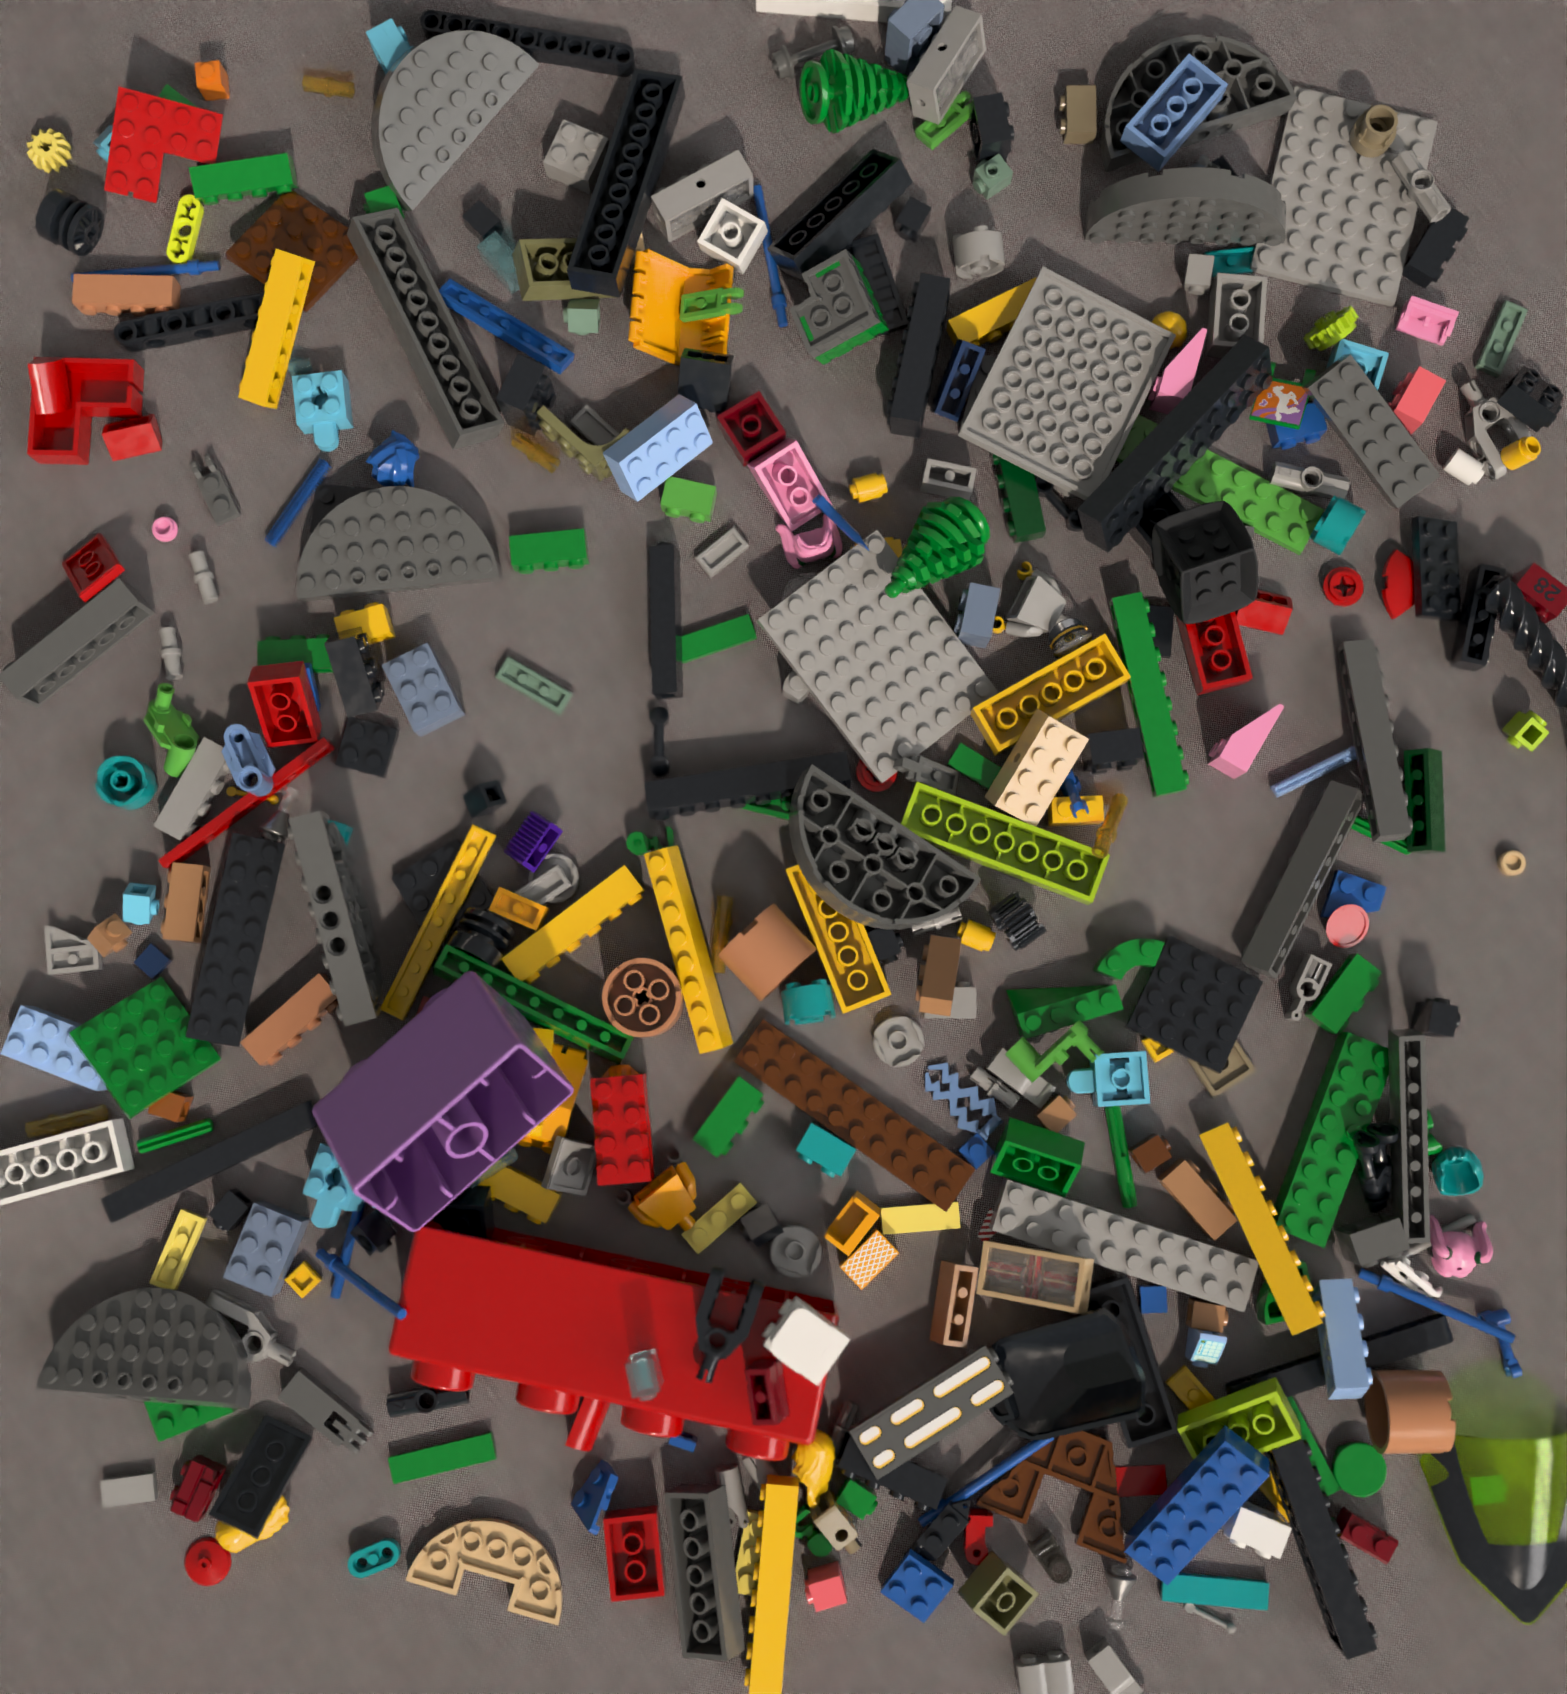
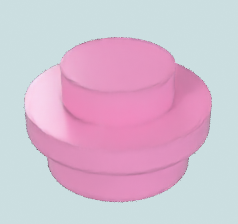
M160 517L154 521L152 532L158 540L169 542L177 536L178 525L170 517Z

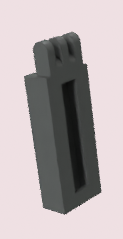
M304 1368L295 1374L278 1396L281 1401L337 1447L343 1444L355 1454H358L361 1448L354 1441H357L362 1446L367 1442V1439L361 1432L368 1437H371L374 1433L362 1421L363 1417ZM333 1411L347 1421L346 1425L342 1424L339 1418L334 1422L329 1419Z

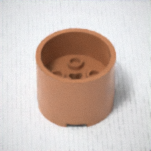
M773 903L719 953V958L761 1002L804 963L817 948L782 910Z
M635 958L616 967L606 979L602 992V1004L611 1024L619 1031L634 1037H654L671 1029L679 1020L685 1002L678 976L661 962L649 958ZM645 990L647 991L646 996L650 1000L640 1005V1000L636 997L638 993L643 994Z
M1372 1370L1373 1382L1364 1394L1367 1428L1375 1450L1380 1454L1450 1452L1455 1439L1456 1421L1451 1420L1449 1400L1453 1398L1444 1374L1440 1370Z

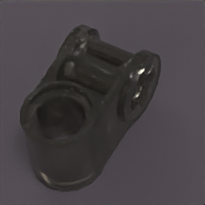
M1047 1527L1044 1529L1045 1532L1033 1541H1026V1543L1051 1580L1055 1583L1063 1584L1071 1578L1072 1568L1056 1538ZM1056 1563L1065 1564V1569L1060 1574L1052 1572V1568Z

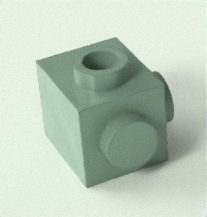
M997 154L988 161H981L975 167L973 186L978 194H983L985 199L988 200L1011 184L1013 171L1001 155Z
M600 299L569 300L568 307H564L563 320L564 323H568V332H575L577 335L599 332L601 324Z

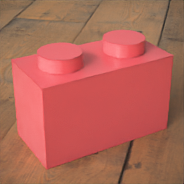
M838 1561L808 1569V1579L804 1580L806 1586L805 1593L808 1604L814 1603L816 1612L847 1603L846 1586Z

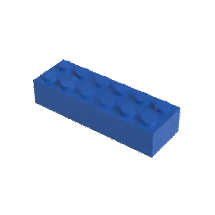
M1225 1425L1125 1535L1124 1552L1168 1586L1270 1476L1269 1459Z

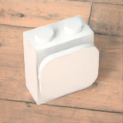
M795 1296L792 1301L787 1299L778 1312L782 1316L777 1323L771 1322L762 1334L765 1337L763 1346L770 1350L784 1364L818 1386L849 1342L850 1337L842 1329Z

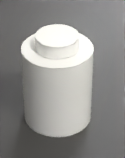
M1459 448L1453 452L1443 467L1444 471L1468 486L1472 482L1476 484L1485 473L1482 470L1483 463Z

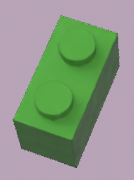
M670 476L666 479L660 503L662 512L673 518H679L680 515L690 517L689 519L696 523L711 522L717 496L716 486Z

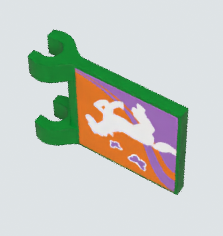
M1271 362L1272 377L1274 376L1276 362ZM1306 368L1302 383L1273 378L1271 385L1256 397L1249 419L1299 430L1309 399L1308 394L1302 387L1314 379L1316 370Z

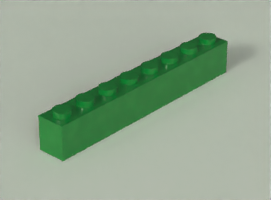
M1142 591L1111 598L1109 602L1122 663L1131 676L1127 681L1136 725L1137 728H1140L1144 760L1153 798L1187 790L1186 785L1189 784V776L1187 770H1183L1181 760L1184 759L1181 745H1177L1175 735H1178V729L1175 720L1171 721L1169 711L1172 710V702L1170 696L1165 695L1164 686L1167 685L1164 671L1160 672L1158 662L1161 661V654L1158 646L1154 647L1152 637H1155V628L1153 622L1148 621L1147 613L1150 612L1148 599L1143 598Z
M448 944L445 945L434 966L433 974L454 983L464 973L473 971L516 1008L526 1020L545 1029L554 1030L555 1034L618 1065L624 1059L634 1036L627 1035L614 1026Z

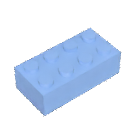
M678 394L605 450L603 455L621 492L638 502L709 447L713 441L697 404Z
M20 1005L0 1054L95 1091L108 1090L69 1037V1032L82 1024L36 1006Z
M1352 1279L1319 1280L1312 1295L1313 1302L1319 1301L1326 1315L1321 1318L1323 1323L1317 1325L1328 1400L1362 1398L1369 1389V1385H1372L1373 1379L1371 1369L1366 1368L1365 1357H1368V1347L1366 1340L1361 1338L1360 1330H1363L1364 1323L1362 1314L1357 1313L1356 1303H1359L1358 1288L1353 1287Z

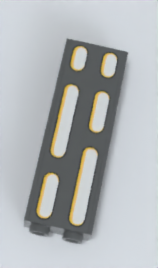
M979 1345L848 1428L877 1480L1014 1393L1010 1387L1013 1385V1381L1005 1370L1001 1372L996 1363L1000 1360L992 1347L987 1349L985 1345Z

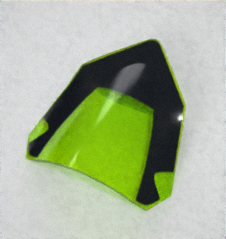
M1567 1431L1548 1437L1526 1439L1481 1438L1455 1434L1450 1452L1424 1453L1419 1461L1452 1550L1461 1567L1515 1619L1524 1625L1534 1624L1567 1587Z

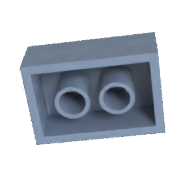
M905 0L904 5L899 10L896 8L887 19L888 26L884 60L897 72L909 76L917 67L921 55L931 45L933 36L940 31L945 5L939 0Z
M428 642L382 664L413 731L419 737L465 716V712L437 655Z
M264 1200L254 1202L223 1278L270 1297L280 1293L285 1281L284 1279L289 1272L310 1219Z

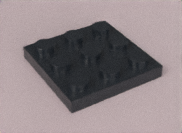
M458 838L391 877L420 928L462 846ZM479 872L449 932L459 927V921L465 918L464 912L467 908H478L483 911L490 908L494 897Z

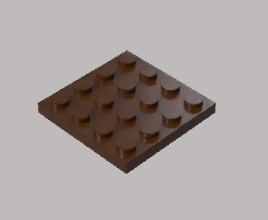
M293 190L291 193H283L225 252L226 258L263 284L268 280L271 270V259L276 249L315 261L303 306V311L306 313L358 259L347 236L349 228Z

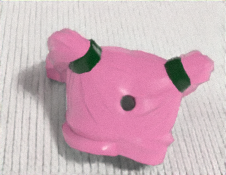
M825 514L822 517V528L794 535L786 525L778 524L775 530L781 536L786 559L793 568L799 569L806 563L826 557L838 558L841 556L842 541L836 524Z
M1430 1215V1242L1433 1247V1257L1431 1260L1434 1269L1444 1277H1451L1453 1275L1463 1278L1472 1272L1477 1264L1488 1263L1492 1258L1493 1248L1490 1238L1486 1233V1223L1483 1221L1475 1223L1471 1237L1463 1232H1442L1438 1220L1433 1215Z

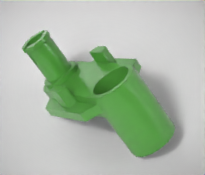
M160 683L157 688L156 698L149 702L143 721L158 744L168 749L163 766L164 771L172 777L181 778L195 753L199 736L191 725L192 719L189 714L176 710L171 704L175 688L171 684Z
M1079 1020L1042 1056L1024 1037L1004 1055L1033 1083L1055 1061L1059 1065L1064 1063L1070 1057L1065 1051L1071 1046H1076L1091 1063L1097 1057L1090 1049L1098 1057L1104 1051L1087 1035L1088 1028Z

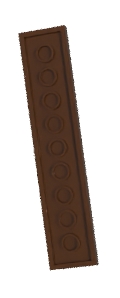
M764 1019L734 1060L736 1064L945 1212L948 1211L975 1171L974 1167Z

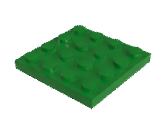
M162 977L69 1032V1037L128 1119H131L221 1061L220 1056L210 1042L185 1037L190 1015Z

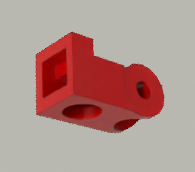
M970 1508L969 1517L971 1520L964 1528L963 1548L968 1562L973 1565H980L988 1555V1548L985 1543V1527H993V1514L987 1509Z

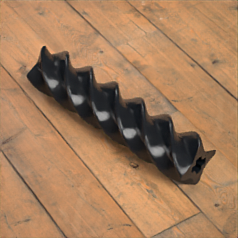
M1499 575L1492 576L1489 582L1475 593L1486 596V611L1500 615V630L1514 634V649L1528 653V668L1542 672V687L1556 691V706H1567V657L1563 647L1552 638L1549 628L1538 619L1534 607L1524 599L1521 589L1510 580L1509 575L1504 577Z

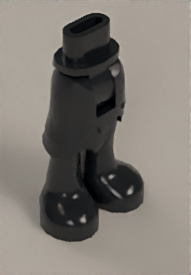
M1379 1122L1369 1124L1366 1127V1131L1359 1130L1353 1137L1354 1147L1358 1152L1362 1171L1358 1170L1365 1202L1369 1204V1211L1374 1213L1385 1208L1387 1200L1391 1196L1392 1164L1391 1157L1386 1154V1144L1394 1143L1399 1139V1129L1390 1123Z

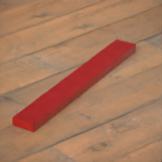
M325 737L317 741L273 774L274 784L269 794L260 797L247 793L158 860L161 866L170 869L172 868V862L182 863L265 802L270 796L277 793L332 752L335 748L334 745Z

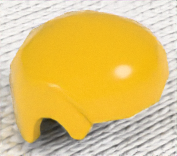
M1172 311L1156 315L1152 323L1176 335L1170 349L1181 347L1187 337V325L1182 316Z

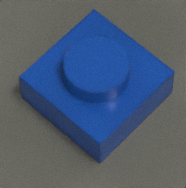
M975 1133L957 1149L975 1170L995 1153L978 1133Z

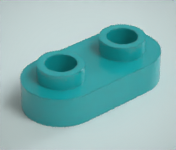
M384 1538L359 1548L349 1557L348 1570L356 1578H365L392 1567L400 1558L401 1547L395 1539ZM384 1548H390L392 1555H386ZM359 1558H365L367 1565H361Z

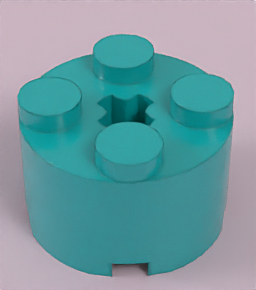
M1334 495L1310 535V539L1340 556L1361 522L1366 510L1340 496Z
M113 756L108 758L99 766L96 773L98 775L95 788L98 795L105 802L123 809L134 810L145 806L158 790L153 770L144 762L129 756Z
M826 979L811 981L812 985L801 986L800 982L785 985V990L781 992L785 1024L789 1025L790 1020H794L795 1025L823 1022V1016L829 1015L830 1019L836 1017L832 986L827 985Z

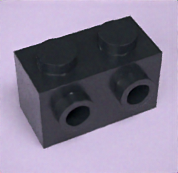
M1434 997V999L1425 998V1002H1415L1411 1029H1416L1425 1034V1036L1454 1038L1455 1028H1458L1461 1019L1460 1013H1458L1459 1006L1450 1005L1451 1000Z

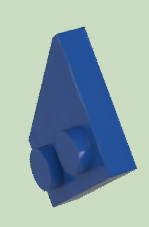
M1336 870L1320 917H1330L1336 909L1348 904L1358 905L1366 913L1377 912L1380 910L1387 887Z
M602 1459L596 1468L591 1471L589 1478L570 1503L588 1532L597 1535L600 1529L596 1525L601 1509L607 1510L611 1494L619 1478L611 1465Z

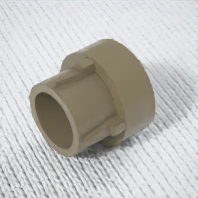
M1371 105L1369 109H1366L1359 116L1350 131L1352 148L1358 154L1369 158L1384 154L1395 139L1398 112H1395L1387 105Z

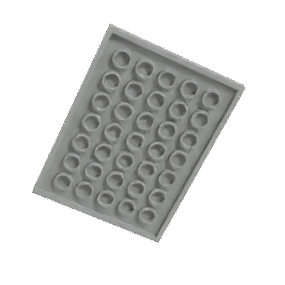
M1295 86L1293 90L1297 99L1286 115L1270 184L1281 193L1282 201L1286 202L1285 242L1277 246L1255 243L1250 269L1254 270V273L1392 307L1396 302L1418 204L1409 199L1408 189L1391 163L1403 151L1412 150L1421 165L1427 170L1438 121L1398 112L1396 136L1388 150L1378 157H1364L1352 148L1350 131L1359 116L1366 109H1369L1371 105Z
M1042 267L958 436L1086 500L1109 476L1176 335Z
M876 530L863 540L869 551L857 544L759 618L757 622L879 784H882L898 771L893 769L895 758L906 757L909 759V756H918L969 716L973 707L993 697L998 691L921 588L909 593L901 592L900 595L893 599L886 595L884 589L891 582V573L897 565L898 557L879 531Z

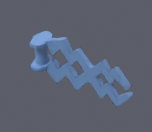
M948 1063L928 1066L929 1070H942V1084L950 1083V1091L940 1092V1080L931 1084L929 1073L926 1072L925 1092L934 1091L933 1100L949 1099L950 1116H959L957 1128L978 1133L983 1139L987 1140L988 1136L998 1125L1004 1122L997 1115L994 1098L978 1101V1086L960 1089L958 1087V1073L949 1075ZM970 1097V1111L983 1108L982 1116L991 1114L992 1118L979 1130V1120L967 1122V1107L956 1108L958 1098Z

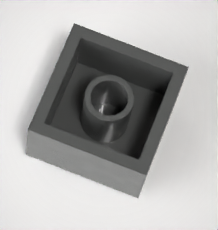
M1385 1213L1334 1229L1344 1259L1357 1265H1362L1363 1268L1377 1265L1379 1263L1378 1260L1385 1257L1388 1259L1398 1258L1403 1255L1402 1251L1411 1249L1400 1218Z

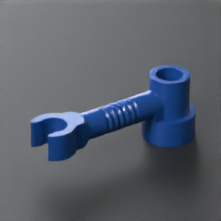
M1071 768L1060 789L1064 796L1070 798V810L1073 817L1077 818L1076 812L1078 810L1085 809L1088 814L1089 809L1086 801L1082 800L1079 795L1082 787L1078 777L1074 776Z
M1505 1308L1495 1311L1486 1310L1477 1314V1318L1505 1330V1325L1511 1323V1317ZM1498 1338L1506 1376H1512L1513 1379L1522 1376V1369L1514 1357L1511 1344Z

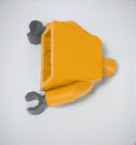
M676 1148L680 1154L677 1160H672L669 1153H667L668 1160L676 1165L675 1168L671 1165L636 1195L630 1189H623L628 1194L626 1202L620 1196H617L616 1200L621 1205L627 1204L630 1213L643 1225L655 1228L662 1226L664 1229L670 1230L678 1224L683 1231H688L695 1224V1219L690 1213L696 1208L693 1202L697 1196L696 1181L687 1163L682 1161V1151Z

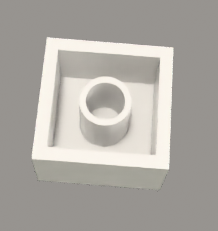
M722 198L697 243L704 253L724 264L727 263L733 266L734 270L744 274L768 230L764 221Z
M1247 1501L1221 1527L1224 1531L1223 1535L1230 1538L1229 1541L1232 1544L1241 1548H1245L1248 1545L1255 1549V1553L1267 1559H1270L1271 1555L1279 1559L1281 1558L1292 1529L1278 1514Z

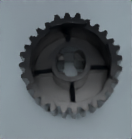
M1016 890L991 907V911L988 912L1000 932L1005 930L1004 934L1007 937V941L1015 951L1019 948L1022 950L1047 932L1043 923L1039 924L1036 921L1037 917L1034 914L1033 908L1024 897L1020 898Z

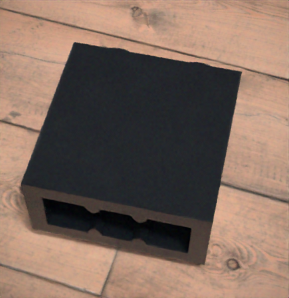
M684 348L680 360L678 394L695 402L698 408L707 409L711 413L725 412L729 404L734 355Z
M1523 366L1506 385L1496 403L1537 433L1543 426L1548 428L1557 418L1556 414L1563 407L1560 403L1564 395L1561 394V390L1556 385L1548 384L1541 379L1540 374L1536 370Z

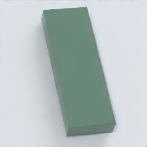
M1507 300L1502 303L1474 368L1496 378L1501 374L1528 309Z
M509 656L506 657L495 676L497 680L561 716L573 696V693Z

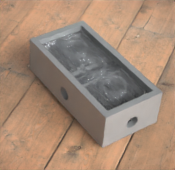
M955 6L950 15L946 16L940 31L933 36L931 45L921 55L917 67L907 78L913 116L938 125L940 124L986 51L982 14Z
M736 150L732 153L727 152L723 154L719 160L712 164H704L697 172L689 176L680 177L673 185L658 189L651 196L654 219L668 243L707 223L722 198L736 206L753 198V173L740 151Z

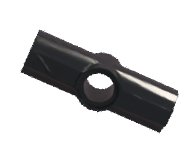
M424 1386L423 1388L387 1394V1411L390 1418L415 1413H430L437 1409L469 1404L470 1391H447ZM423 1393H430L434 1398V1404H426L423 1400Z

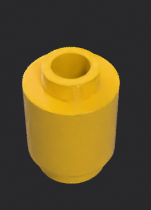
M1522 437L1501 450V460L1508 469L1515 470L1537 458V455L1541 452L1540 443L1534 437Z
M875 472L853 478L852 484L849 485L852 499H857L858 503L882 497V494L888 492L883 473L877 474Z
M968 919L966 923L961 922L956 936L962 939L961 944L981 952L983 950L989 952L996 932L991 931V928Z

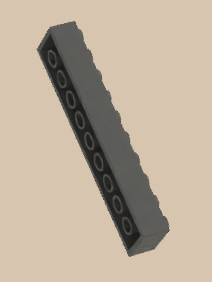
M394 208L352 217L347 236L452 449L497 438L504 425V421L399 209Z

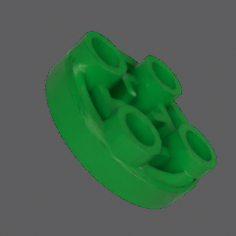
M1362 1441L1348 1442L1344 1445H1339L1335 1449L1331 1469L1337 1484L1342 1490L1355 1497H1368L1380 1490L1387 1475V1467L1382 1454L1378 1453L1370 1444Z

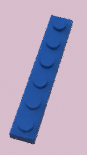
M449 279L439 289L447 307L561 375L573 362L575 355L573 352L452 279Z

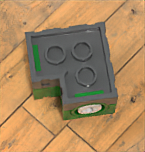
M846 249L802 273L803 279L809 287L808 290L811 297L804 300L803 303L789 308L808 354L823 365L831 362L835 357H840L853 350L857 345L860 346L875 338L879 333L882 334L889 330L886 321L883 320V314L877 300L873 296L871 286L864 276L861 263Z

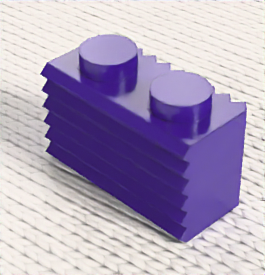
M530 811V815H527L519 831L508 842L504 853L534 873L563 830L537 812Z

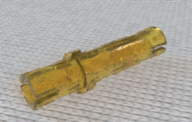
M1117 793L1112 797V802L1103 824L1097 829V839L1091 849L1092 854L1097 858H1105L1108 855L1111 844L1117 838L1116 831L1129 802L1128 797L1124 794Z
M717 896L716 915L712 922L714 924L711 964L714 973H726V965L719 958V953L728 945L730 925L733 924V920H731L733 897Z
M101 1104L100 1106L62 1115L51 1114L45 1119L26 1122L25 1131L28 1138L48 1133L53 1135L59 1134L61 1130L108 1120V1108L105 1104Z

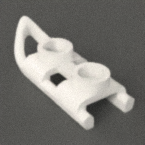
M1400 1256L1387 1262L1381 1261L1380 1266L1405 1287L1429 1297L1438 1298L1442 1295L1443 1288L1437 1287L1433 1289L1432 1284L1428 1281L1429 1276L1421 1271H1414L1410 1266V1260L1406 1257ZM1400 1272H1403L1406 1275V1277L1404 1278L1400 1274Z

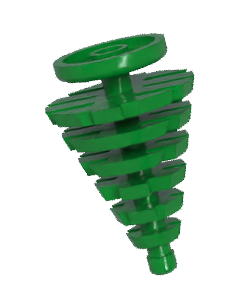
M828 49L820 58V63L815 60L808 61L802 68L799 93L803 115L811 125L823 122L828 132L832 131V134L840 132L844 128L856 124L858 121L869 118L871 114L876 115L884 108L893 107L896 102L901 103L909 97L907 87L908 76L899 72L896 74L895 71L886 68L882 70L881 65L868 64L867 60L856 59L852 55Z
M950 496L943 502H927L926 507L923 506L907 539L908 542L902 550V555L898 558L897 565L891 573V582L885 586L886 595L893 599L900 595L901 592L909 593L915 589L918 590L929 582L934 584L940 581V579L949 578L980 564L984 558L982 555L985 553L984 546L990 538V527L979 508L960 496Z

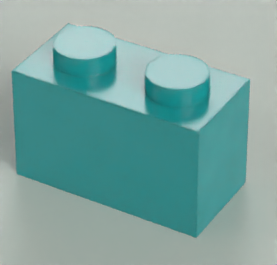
M811 1122L798 1143L796 1151L799 1152L798 1158L810 1165L815 1161L822 1166L820 1169L822 1172L834 1178L835 1174L840 1177L842 1176L856 1148Z

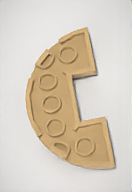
M476 1518L456 1523L444 1529L423 1547L411 1565L405 1580L456 1596L464 1570L472 1571L515 1584L507 1611L557 1626L560 1622L563 1603L562 1586L552 1557L542 1543L531 1533L504 1520Z

